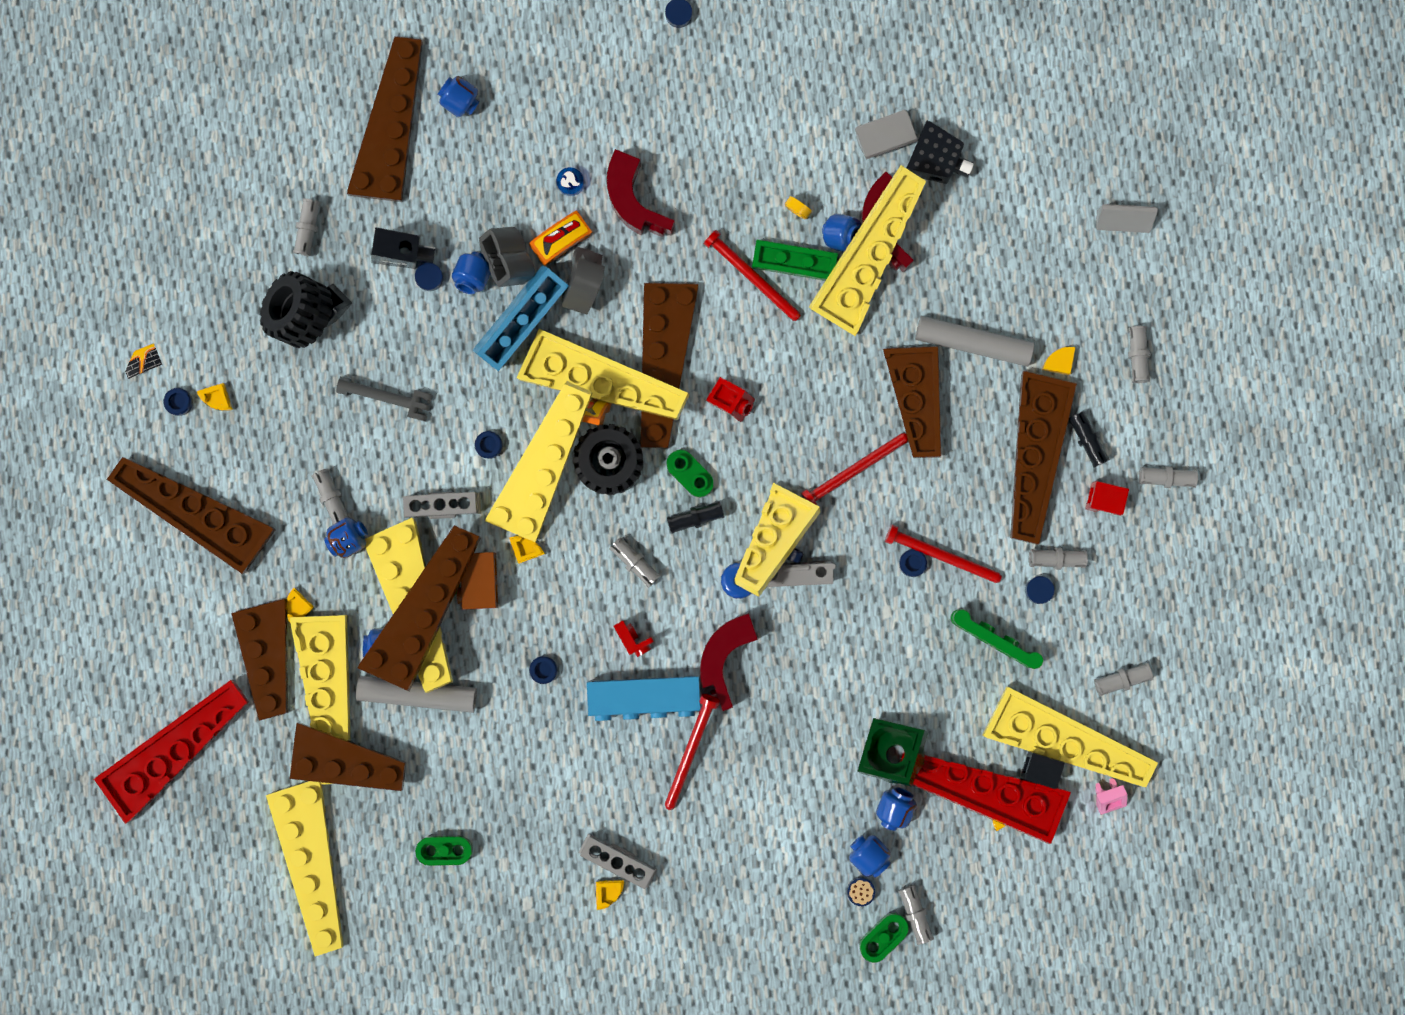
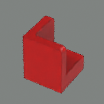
M1099 481L1092 482L1085 510L1093 512L1102 511L1121 516L1124 514L1129 489Z

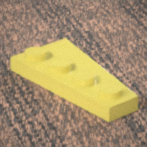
M773 483L770 489L769 499L764 504L762 516L758 526L754 529L750 546L746 549L735 576L736 585L760 597L820 514L819 506Z

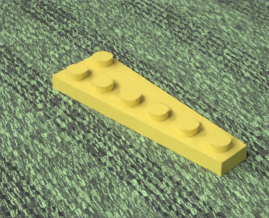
M900 165L809 305L811 310L856 336L869 309V302L875 289H878L881 282L880 278L893 256L892 252L897 240L901 238L906 222L910 218L926 183L924 179Z
M541 329L538 330L516 377L523 382L559 391L568 381L592 391L591 399L676 420L679 419L689 397V393Z
M568 381L564 384L487 515L486 522L536 542L593 394L592 391Z
M414 518L405 520L365 538V548L393 614L425 569L423 549ZM439 627L418 673L425 693L453 682L445 644L442 640L441 627Z
M347 615L290 617L295 649L298 653L300 675L305 689L306 706H308L311 720L310 727L330 733L346 741H351Z
M1007 686L982 736L1145 788L1158 762Z
M308 781L268 794L266 798L316 957L342 948L343 938L337 906L336 886L333 878V864L329 848L322 783Z

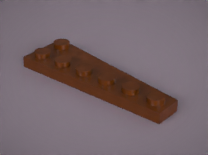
M394 36L347 189L348 196L402 202L423 45L421 39Z
M644 283L642 373L680 389L698 293V284ZM641 411V448H669L674 419Z
M1023 371L1021 374L1011 539L1035 545L1040 543L1076 383Z
M125 457L121 458L106 479L241 574L247 572L276 531L272 526Z
M455 525L453 526L358 665V669L410 692L480 542V536Z

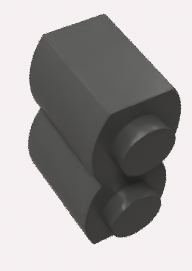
M516 227L491 228L479 237L481 251L489 262L491 276L498 287L524 285L535 276L534 264L530 256L525 252L524 240Z

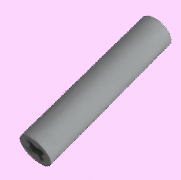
M920 316L915 340L1026 367L1030 364L1034 350L1033 342L925 316Z
M359 676L357 682V701L474 713L476 707L477 688L445 685L425 693L421 682L414 681L410 692L378 677Z

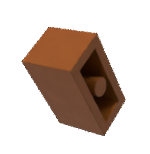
M495 552L473 554L461 580V587L457 589V603L462 604V609L498 608L497 556Z

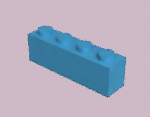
M542 265L535 273V276L529 280L472 351L499 372L569 285L549 268Z
M699 676L588 681V716H595V721L612 720L611 715L622 714L623 720L639 719V714L650 713L651 718L667 717V712H678V717L695 716V711H700Z

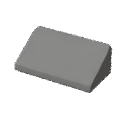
M906 110L855 128L857 142L866 160L917 142V136Z
M1103 204L1097 210L1096 229L1150 233L1158 208Z

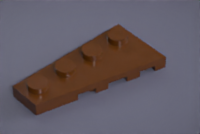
M938 346L883 349L913 458H941Z
M287 599L231 613L259 721L288 713Z
M296 723L290 779L403 791L406 770L405 761L370 750L322 730L311 728L306 724Z

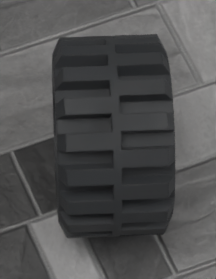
M290 271L287 274L280 275L279 279H276L272 286L268 288L266 296L262 301V308L260 309V325L263 326L262 330L268 336L295 348L308 347L309 344H313L317 340L318 336L320 337L323 334L324 328L329 323L328 320L332 313L331 306L333 305L330 291L327 290L325 285L298 272Z
M615 424L597 425L594 429H588L587 433L584 436L581 435L578 439L579 442L574 448L573 464L577 476L587 488L598 494L614 495L625 492L626 489L631 488L635 481L639 479L643 468V453L639 442L626 428L615 426ZM607 443L620 447L625 456L623 468L612 476L599 474L592 464L594 451L599 446Z

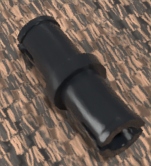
M1085 411L1070 417L1068 420L1080 439L1078 444L1080 447H1084L1093 468L1109 461V457H1107L1098 440L1100 435L1098 432H1094Z
M717 501V503L697 509L695 506L691 507L690 511L667 517V521L673 534L694 526L696 529L702 527L701 524L725 518L720 501Z

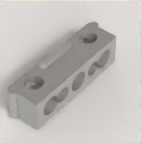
M440 492L429 493L428 495L403 496L404 518L429 517L430 519L455 518L456 515L481 514L480 493ZM464 498L470 500V506L467 509H462L459 505L456 508L451 506L454 500L461 502ZM443 499L446 506L443 510L439 511L436 508V503ZM415 501H420L423 505L426 502H430L428 510L421 507L418 512L413 511L412 505Z
M832 561L783 563L767 587L834 584L833 569L836 566Z
M590 834L587 835L579 850L581 857L643 889L649 887L657 871L656 868L635 858L633 853L615 844L610 845ZM595 845L599 846L601 852L609 854V858L603 859L601 854L593 855L590 852V848ZM620 857L623 860V865L620 867L614 866L612 859ZM632 865L634 870L637 868L643 869L645 872L644 877L637 878L633 871L629 872L626 870V866Z

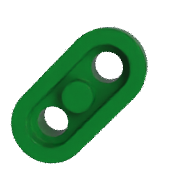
M676 450L668 456L666 464L669 473L692 496L701 498L707 496L712 491V476L690 453L684 450ZM683 459L686 465L684 468L679 469L675 466V461ZM702 478L705 481V486L697 488L694 485L696 479Z
M428 836L417 844L415 854L418 861L427 866L461 865L470 859L473 847L470 840L464 836ZM461 845L464 849L463 854H456L454 846ZM427 846H434L436 853L434 855L427 854Z
M898 913L886 914L862 937L859 949L865 960L872 963L882 961L904 940L908 933V924L904 917ZM892 922L898 924V929L895 932L888 930V926ZM871 942L878 943L876 951L868 949V945Z

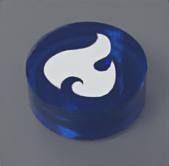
M573 167L562 169L556 178L557 187L566 196L579 194L584 187L582 173Z

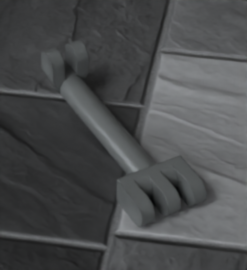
M341 376L336 387V393L347 396L349 392L408 408L407 417L426 422L427 416L418 414L417 411L418 409L429 411L430 405L420 403V399L432 401L433 395L414 390L413 396L410 398L351 382V379Z

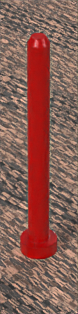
M715 230L705 240L703 244L707 248L711 246L715 248L791 320L797 321L801 316L800 312L719 238L721 236L720 232Z
M899 434L813 491L809 492L806 489L801 493L802 497L817 505V500L908 442L907 434Z
M891 524L885 538V542L888 544H892L893 541L994 583H999L1002 579V575L999 572L899 532V527Z
M708 694L701 695L699 702L702 704V707L665 801V808L668 810H673L677 804L711 712L719 706L720 700Z

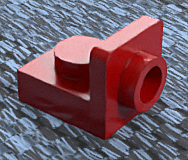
M720 377L706 401L728 413L739 422H742L750 414L755 398L746 390Z
M621 621L614 625L629 655L635 653L639 657L651 650L649 644L654 642L652 637L636 644L634 640L638 638V635L631 623L626 625L624 621Z

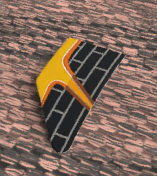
M154 343L134 351L125 371L128 379L163 365Z

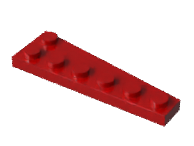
M234 680L228 681L94 778L125 824L132 821L249 703Z
M903 752L900 762L903 760L905 752ZM925 755L922 768L915 776L913 786L1047 844L1052 843L1071 792L1066 790L1053 789L1037 783L968 767L955 762L944 761L943 759Z

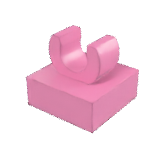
M1113 778L1109 779L1111 789L1107 791L1103 790L1099 783H1096V805L1100 815L1127 806L1126 790L1123 785L1117 787V782Z

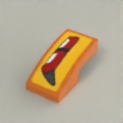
M576 210L529 242V246L542 264L546 266L563 256L568 249L588 238L592 231Z
M590 399L582 422L602 425L605 413L610 412L611 403Z

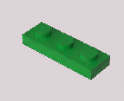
M756 240L752 268L826 281L836 265L838 253Z

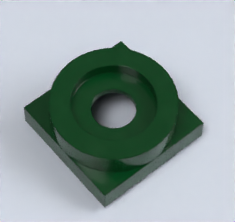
M873 718L857 771L860 774L879 778L888 783L912 787L915 776L924 763V745L928 733L922 729ZM895 745L901 746L905 752L903 760L897 764L890 763L887 759L888 750Z

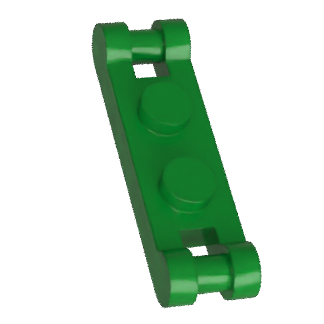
M955 610L952 612L950 620L958 628L1027 668L1038 669L1042 666L1043 657L1039 653L1021 650L1018 648L1020 644L1018 641L1007 635L1004 638L994 634L995 628L983 621L979 624L970 620V614L965 610Z

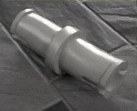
M303 198L300 220L296 222L295 226L298 231L293 253L311 256L313 236L318 230L316 220L321 202Z
M1146 326L1128 328L1130 335L1128 359H1131L1132 383L1150 382L1148 358L1151 357L1150 350H1147Z
M606 447L601 450L598 459L602 467L613 469L619 465L621 456L614 447ZM608 453L614 456L612 463L605 460Z
M1166 466L1165 469L1140 467L1139 484L1164 485V488H1171V486L1196 488L1198 483L1197 470H1173L1169 466Z
M320 470L318 475L314 473L312 479H314L321 495L319 500L322 505H325L332 524L334 525L342 519L349 517L340 499L342 494L340 490H336L329 470Z
M622 536L609 548L627 565L625 568L629 572L633 571L648 588L661 576L643 559L645 556L641 552L638 554Z
M1054 548V550L1030 549L1029 552L1030 567H1053L1055 570H1061L1062 567L1086 568L1088 562L1085 550L1063 551L1062 548Z
M1145 663L1125 671L1122 668L1117 670L1115 674L1094 679V684L1098 695L1101 697L1121 689L1127 691L1130 690V686L1149 680L1152 681L1153 674L1149 664Z
M911 885L898 890L907 912L905 915L906 921H910L917 945L934 940L925 916L927 911L926 908H922L916 886Z

